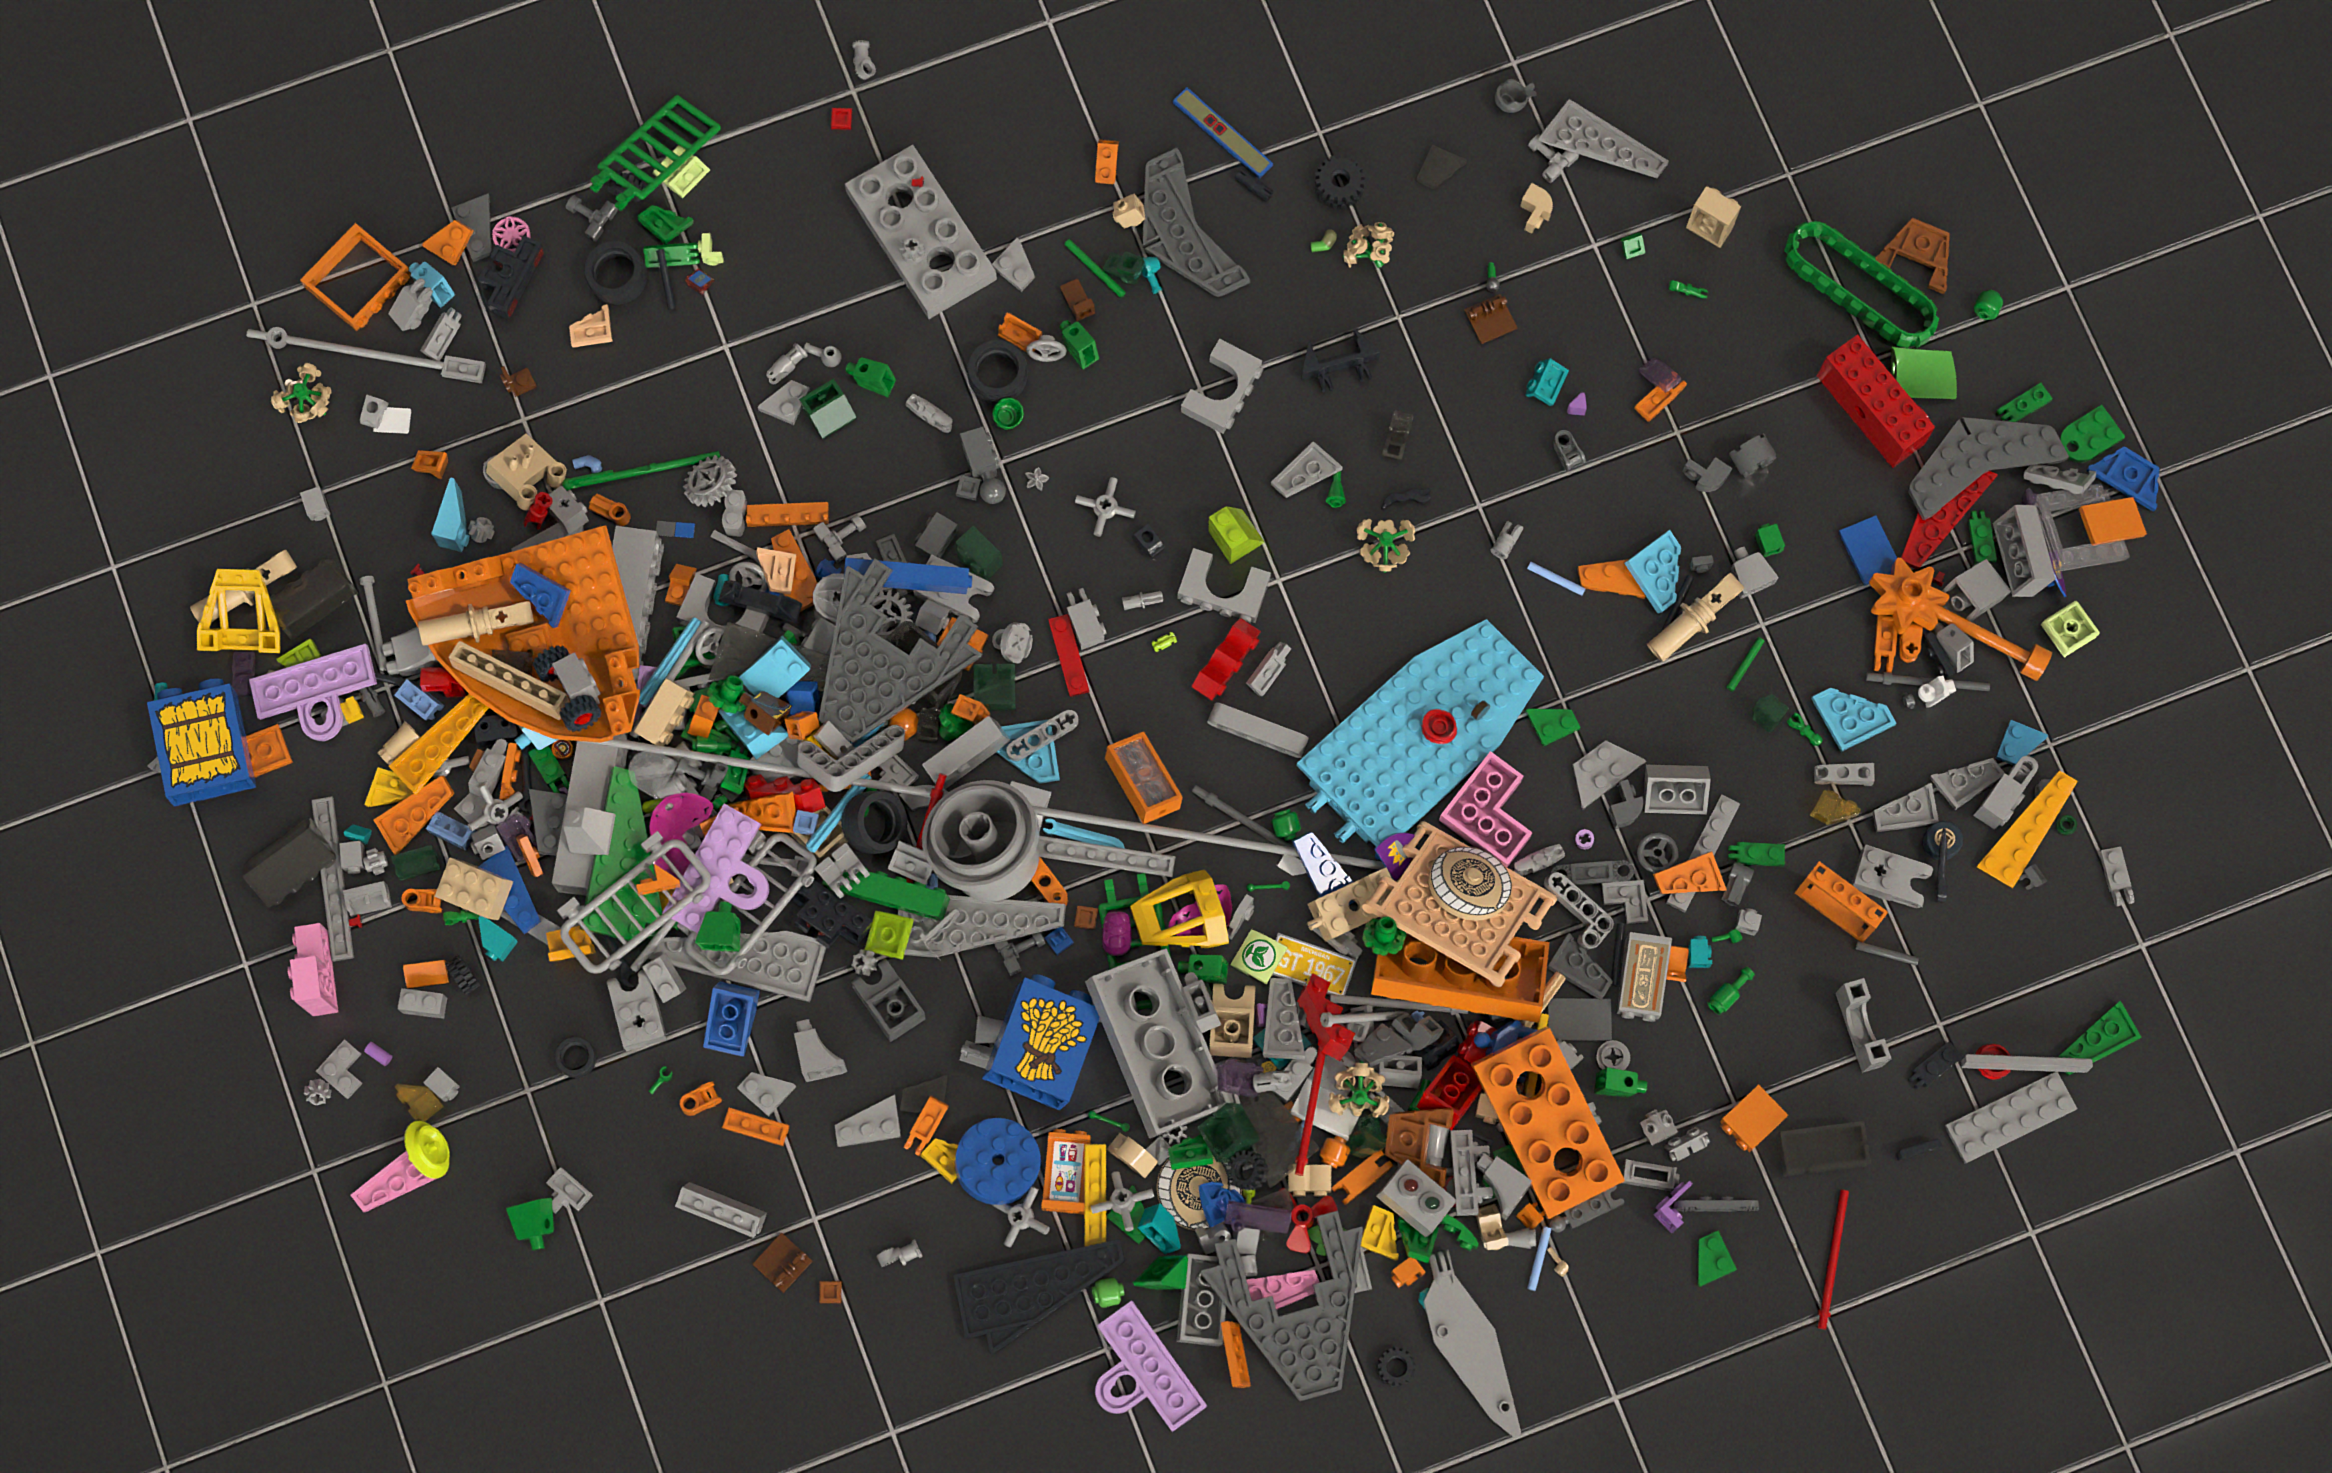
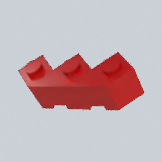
M1240 618L1232 626L1225 641L1216 648L1209 663L1199 672L1192 687L1210 700H1213L1217 695L1221 696L1227 687L1226 683L1233 673H1237L1241 669L1242 661L1250 649L1254 650L1260 641L1258 636L1261 631Z
M759 774L745 780L743 785L747 800L793 791L796 811L813 813L826 807L820 786L814 778L805 779L793 785L788 776L780 777L767 783L764 777Z
M1312 973L1303 986L1297 1002L1306 1013V1021L1312 1033H1315L1318 1038V1046L1321 1052L1340 1061L1350 1048L1355 1032L1338 1023L1333 1024L1331 1027L1322 1026L1320 1020L1322 1013L1330 1012L1332 1015H1340L1343 1007L1325 998L1331 982Z

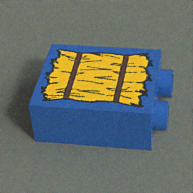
M222 679L205 680L198 684L199 691L183 694L180 688L165 689L157 693L158 700L147 702L165 795L173 806L256 788L238 695L231 684L224 685Z

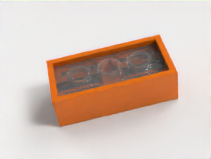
M1144 731L1107 746L1105 759L1143 824L1180 809L1183 797Z

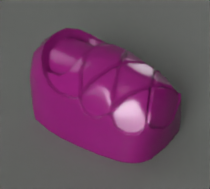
M1109 912L1105 916L1102 929L1103 950L1111 956H1122L1131 947L1132 929L1130 918L1125 912Z

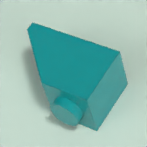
M479 916L482 945L487 951L485 954L494 961L498 958L503 962L518 941L489 919Z
M1161 1203L1146 1208L1137 1228L1163 1254L1179 1250L1181 1245L1174 1216Z

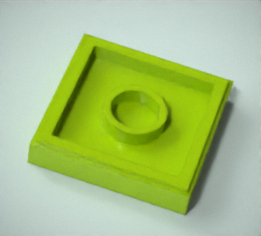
M875 911L864 950L903 960L914 919Z

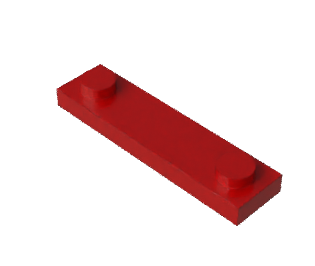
M1068 614L1048 619L1069 696L1072 697L1090 692Z

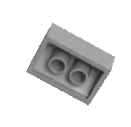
M1646 765L1644 812L1707 814L1711 780L1708 766Z

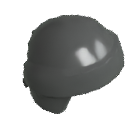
M1508 79L1496 89L1494 99L1496 105L1501 110L1514 113L1522 110L1529 98L1536 96L1537 93L1533 91L1535 89L1534 83H1530L1524 88L1518 81Z

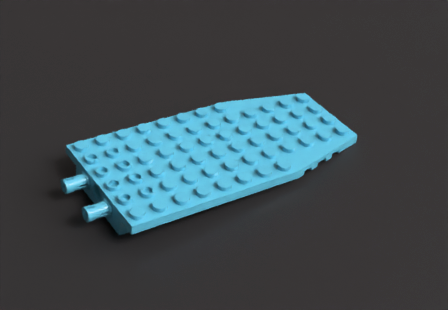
M1487 619L1415 656L1297 763L1296 766L1310 779L1309 785L1318 793L1305 804L1308 810L1311 808L1310 812L1315 814L1326 802L1346 822L1344 826L1334 833L1337 839L1341 838L1339 840L1341 843H1344L1345 840L1356 832L1366 843L1371 841L1377 847L1388 836L1406 833L1478 767L1490 751L1493 753L1501 745L1544 676ZM1485 700L1490 705V708L1480 720L1476 721L1471 716V712L1479 702ZM1440 709L1451 713L1454 717L1457 734L1450 743L1437 744L1425 738L1421 725L1424 715L1428 711Z

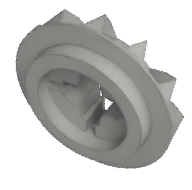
M1607 1041L1599 1047L1596 1060L1602 1070L1607 1067L1625 1070L1630 1062V1053L1623 1043ZM1612 1049L1615 1056L1622 1057L1616 1059L1614 1066L1610 1059H1605L1611 1055Z

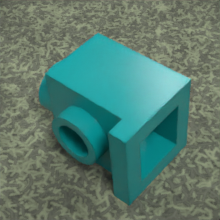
M1694 936V939L1688 942V968H1710L1712 960H1708V958H1711V945H1708L1706 936Z

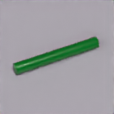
M1758 637L1727 685L1726 688L1732 692L1735 690L1765 642L1762 638Z

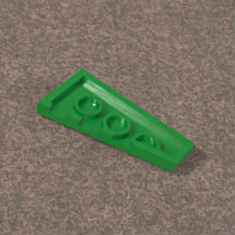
M2119 1001L2057 1058L2091 1059L2092 1063L2142 1037L2122 1002ZM2065 1072V1074H2066L2067 1076H2069V1075L2075 1073V1072Z

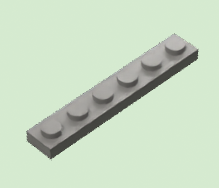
M1724 795L1720 796L1688 860L1710 851L1715 855L1740 803ZM1695 892L1671 893L1666 903L1685 913Z

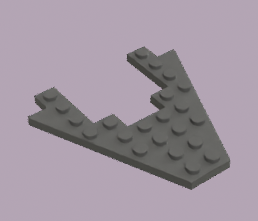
M1338 1211L1316 1216L1332 1275L1330 1280L1312 1284L1317 1306L1278 1316L1273 1296L1252 1301L1236 1239L1214 1244L1219 1265L1200 1270L1201 1275L1299 1401L1335 1392L1342 1388L1363 1227L1360 1226L1343 1231Z

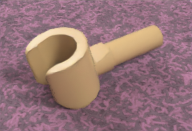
M1550 1247L1547 1251L1558 1264L1554 1270L1563 1277L1568 1272V1264L1561 1260L1552 1247Z

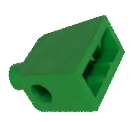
M1065 320L1060 324L1059 328L1062 331L1064 345L1082 369H1085L1099 359L1095 340L1079 322L1071 324L1069 320Z
M860 358L857 364L849 362L846 367V373L853 375L860 387L889 397L896 379L887 364Z
M720 902L718 912L708 911L705 913L695 943L702 950L740 951L741 922L735 913L731 912L732 904Z
M1190 955L1189 961H1179L1178 973L1188 974L1191 972L1195 973L1198 980L1202 979L1203 982L1227 984L1228 962L1222 955Z
M1607 1067L1596 1073L1594 1094L1631 1097L1636 1092L1646 1093L1647 1081L1638 1080V1073Z
M552 1198L538 1199L506 1208L516 1238L518 1240L530 1239L532 1251L545 1248L542 1236L551 1234L554 1231Z

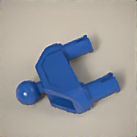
M1512 1020L1491 1033V1036L1485 1032L1476 1034L1474 1043L1478 1048H1487V1056L1517 1041L1518 1037L1523 1038L1537 1031V1029L1523 1026L1519 1020ZM1527 1071L1523 1072L1520 1075L1527 1076ZM1519 1076L1517 1081L1523 1083L1526 1077Z

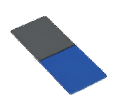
M657 521L656 531L658 536L693 538L695 524Z

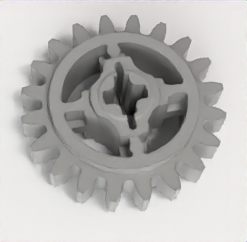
M714 455L712 460L707 457L705 462L700 460L699 465H694V470L688 472L690 477L684 479L687 484L683 488L686 490L684 494L692 504L695 503L698 507L702 504L703 507H706L709 503L713 506L714 501L721 502V497H727V491L733 490L730 486L736 483L733 479L737 476L734 472L736 468L723 456L718 458Z
M880 590V596H876L871 606L875 608L882 605L878 610L888 615V618H886L877 634L888 642L893 640L898 644L897 637L905 639L903 632L910 633L907 625H913V621L908 619L913 617V612L909 611L911 605H905V597L899 600L900 595L898 592L892 596L891 590L887 592V595H884V592ZM892 605L901 612V616H896V613L891 611ZM898 624V626L895 629L886 632L890 627L896 626Z

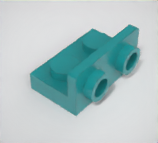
M1549 358L1538 362L1535 366V374L1527 384L1525 395L1527 397L1535 396L1551 406L1554 405L1569 370Z

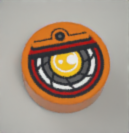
M559 739L553 743L552 752L557 759L567 760L573 754V746L569 740Z

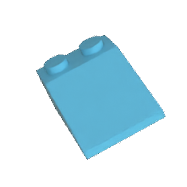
M450 478L431 534L438 546L462 552L464 546L466 547L469 542L464 504L459 486L454 478Z
M781 636L739 678L754 696L758 695L761 691H765L779 698L811 669V664Z

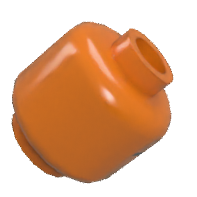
M1335 1136L1334 1139L1327 1138L1319 1152V1156L1322 1158L1321 1162L1331 1165L1335 1169L1338 1166H1343L1350 1153V1148L1346 1145L1347 1140L1339 1136Z

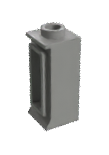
M1628 1159L1623 1163L1625 1167L1623 1178L1625 1181L1622 1183L1666 1191H1672L1674 1186H1678L1679 1174H1676V1167ZM1637 1167L1668 1173L1667 1182L1634 1177V1169Z

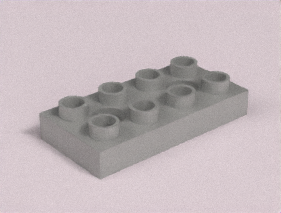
M914 145L909 146L845 183L847 195L928 319L997 280L996 270ZM924 177L923 187L919 188L911 185L912 179ZM897 192H905L912 196V202L907 207L901 209L896 206H890L888 199ZM909 235L915 239L920 237L919 244L922 243L925 249L920 250L923 253V257L916 258L915 262L909 258L905 260V253H900L899 249L904 247L901 240L908 239ZM938 255H947L954 260L953 266L945 272L932 270L929 267L930 261Z
M1167 948L1092 976L1085 981L1149 1139L1231 1105ZM1134 992L1145 994L1150 998L1152 1002L1150 1016H1142L1133 1009L1131 999ZM1167 1070L1178 1072L1182 1076L1185 1088L1181 1095L1173 1094L1166 1088L1164 1075ZM1217 1090L1223 1101L1221 1105H1217L1214 1092Z

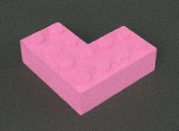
M1490 751L1443 811L1439 821L1472 846L1492 854L1505 867H1508L1532 835L1530 830L1501 810V807L1521 783L1523 775Z
M320 923L294 927L295 934H292L294 946H297L298 954H295V959L290 960L291 966L288 967L289 978L293 981V987L290 988L291 998L312 1016L337 1013L338 1005L328 930Z

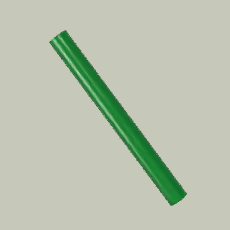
M1070 239L1065 242L1064 245L1120 298L1125 295L1126 292Z

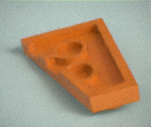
M1627 560L1583 565L1577 568L1580 586L1583 588L1602 592H1615L1625 596L1632 595L1643 599L1646 597L1624 564Z

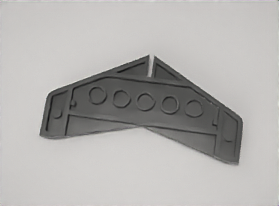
M1178 148L1150 160L1146 164L1143 248L1156 241L1159 242L1146 247L1145 252L1153 257H1157L1159 261L1217 297L1224 296L1249 284L1250 279L1246 271L1237 265L1197 225L1184 171L1183 159Z
M1963 417L1961 421L1958 420L1910 483L1908 492L1922 520H1925L1936 514L1949 501L1988 471L2045 463L2048 465L2058 464L2067 460L2069 456L2055 429L2049 425Z

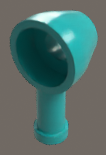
M1143 257L1139 259L1140 270L1143 276L1148 278L1153 294L1162 291L1155 277V273L1160 269L1158 258Z

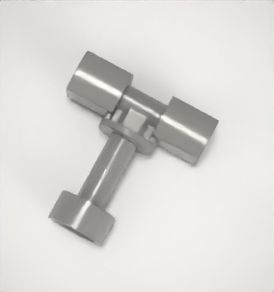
M1537 134L1528 146L1533 151L1538 149L1550 160L1548 163L1550 166L1543 172L1542 176L1546 181L1552 183L1561 174L1565 166L1569 167L1578 159L1579 154L1568 150L1562 155L1559 152L1554 154L1547 146L1538 141L1540 135Z
M858 514L851 518L852 523L837 533L835 530L830 532L824 522L813 528L820 541L825 542L829 547L828 551L836 563L842 561L847 556L840 546L843 544L842 539L856 529L860 532L866 528L865 523Z

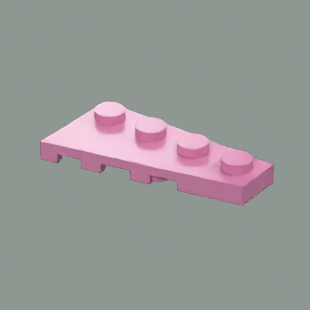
M405 1151L352 1193L351 1197L363 1212H367L435 1179L423 1175L409 1161L408 1153Z
M1315 1270L1246 1280L1251 1300L1254 1301L1273 1296L1276 1310L1313 1295L1312 1284L1319 1283Z

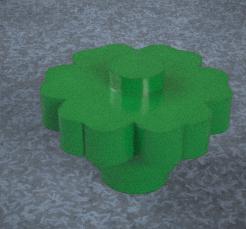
M729 676L725 680H719V682L713 681L709 686L707 694L710 696L709 701L715 707L722 708L723 711L736 714L737 711L743 712L746 706L739 702L743 693L746 692L743 690V681L739 677Z
M952 703L946 704L940 710L941 714L939 715L942 723L939 734L946 741L958 739L974 727L972 722L951 713L954 707Z
M1382 917L1380 920L1373 918L1366 923L1362 939L1366 947L1372 948L1373 953L1386 956L1388 952L1396 954L1402 950L1406 933L1397 927L1395 920L1391 917Z

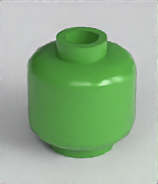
M1114 1277L1097 1280L1095 1286L1092 1287L1095 1304L1098 1303L1102 1308L1118 1305L1121 1301V1296H1124L1122 1283H1118Z

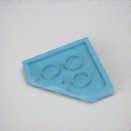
M1670 530L1659 536L1624 563L1657 613H1661L1676 602L1677 593H1675V585L1678 582L1679 566L1677 564L1678 555L1681 553V546Z
M1829 688L1811 698L1841 752L1897 724L1886 705L1876 704L1852 694L1848 695L1838 692L1839 690Z
M1048 720L1002 726V729L1012 742ZM1050 725L1046 728V733L1053 736L1052 726ZM1031 736L1028 739V743L1031 746H1036L1040 742L1037 736ZM1022 741L1023 746L1019 749L1013 747L1011 754L1015 753L1018 756L1022 748L1025 747V751L1029 749L1026 747L1025 742ZM1054 741L1020 761H1012L1007 755V746L1011 742L996 752L1039 784L1060 781Z

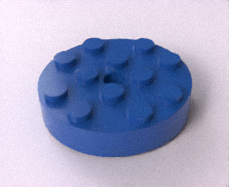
M991 1118L973 1125L961 1138L955 1155V1171L961 1186L976 1200L991 1205L1009 1204L1027 1194L1030 1187L1036 1181L1041 1164L1040 1150L1032 1134L1019 1123L1004 1118ZM1002 1158L1003 1164L995 1165L992 1159Z

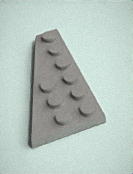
M1570 99L1538 140L1548 145L1655 178L1660 176L1669 162Z

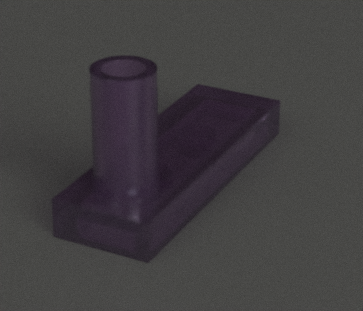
M1228 1201L1224 1223L1232 1225V1229L1236 1232H1240L1244 1227L1288 1234L1292 1214L1291 1211Z

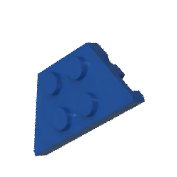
M2125 446L2115 453L2106 456L2096 464L2090 465L2086 470L2087 472L2096 471L2098 479L2126 496L2133 497L2136 502L2153 512L2156 510L2159 467Z

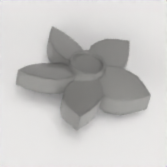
M1039 467L1035 469L1034 474L1031 472L1025 473L1026 477L1030 479L1027 488L1035 485L1037 489L1042 491L1043 483L1049 477L1041 474Z

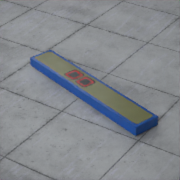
M1187 87L1173 100V103L1259 179L1273 166V163Z

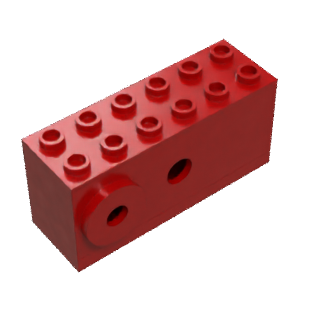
M1858 334L1825 358L1817 375L1818 379L1892 468L1925 445L1935 426L1924 410L1912 400Z

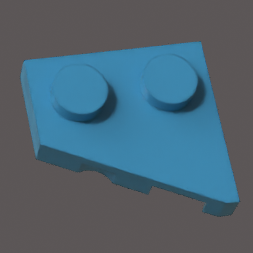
M2010 720L1995 759L2014 766L2022 757L2027 756L2048 737V734Z

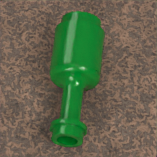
M1745 967L1741 969V975L1732 984H1722L1710 997L1708 1006L1712 1011L1720 1015L1722 1012L1725 1013L1740 997L1738 989L1747 980L1751 981L1755 976L1750 968Z

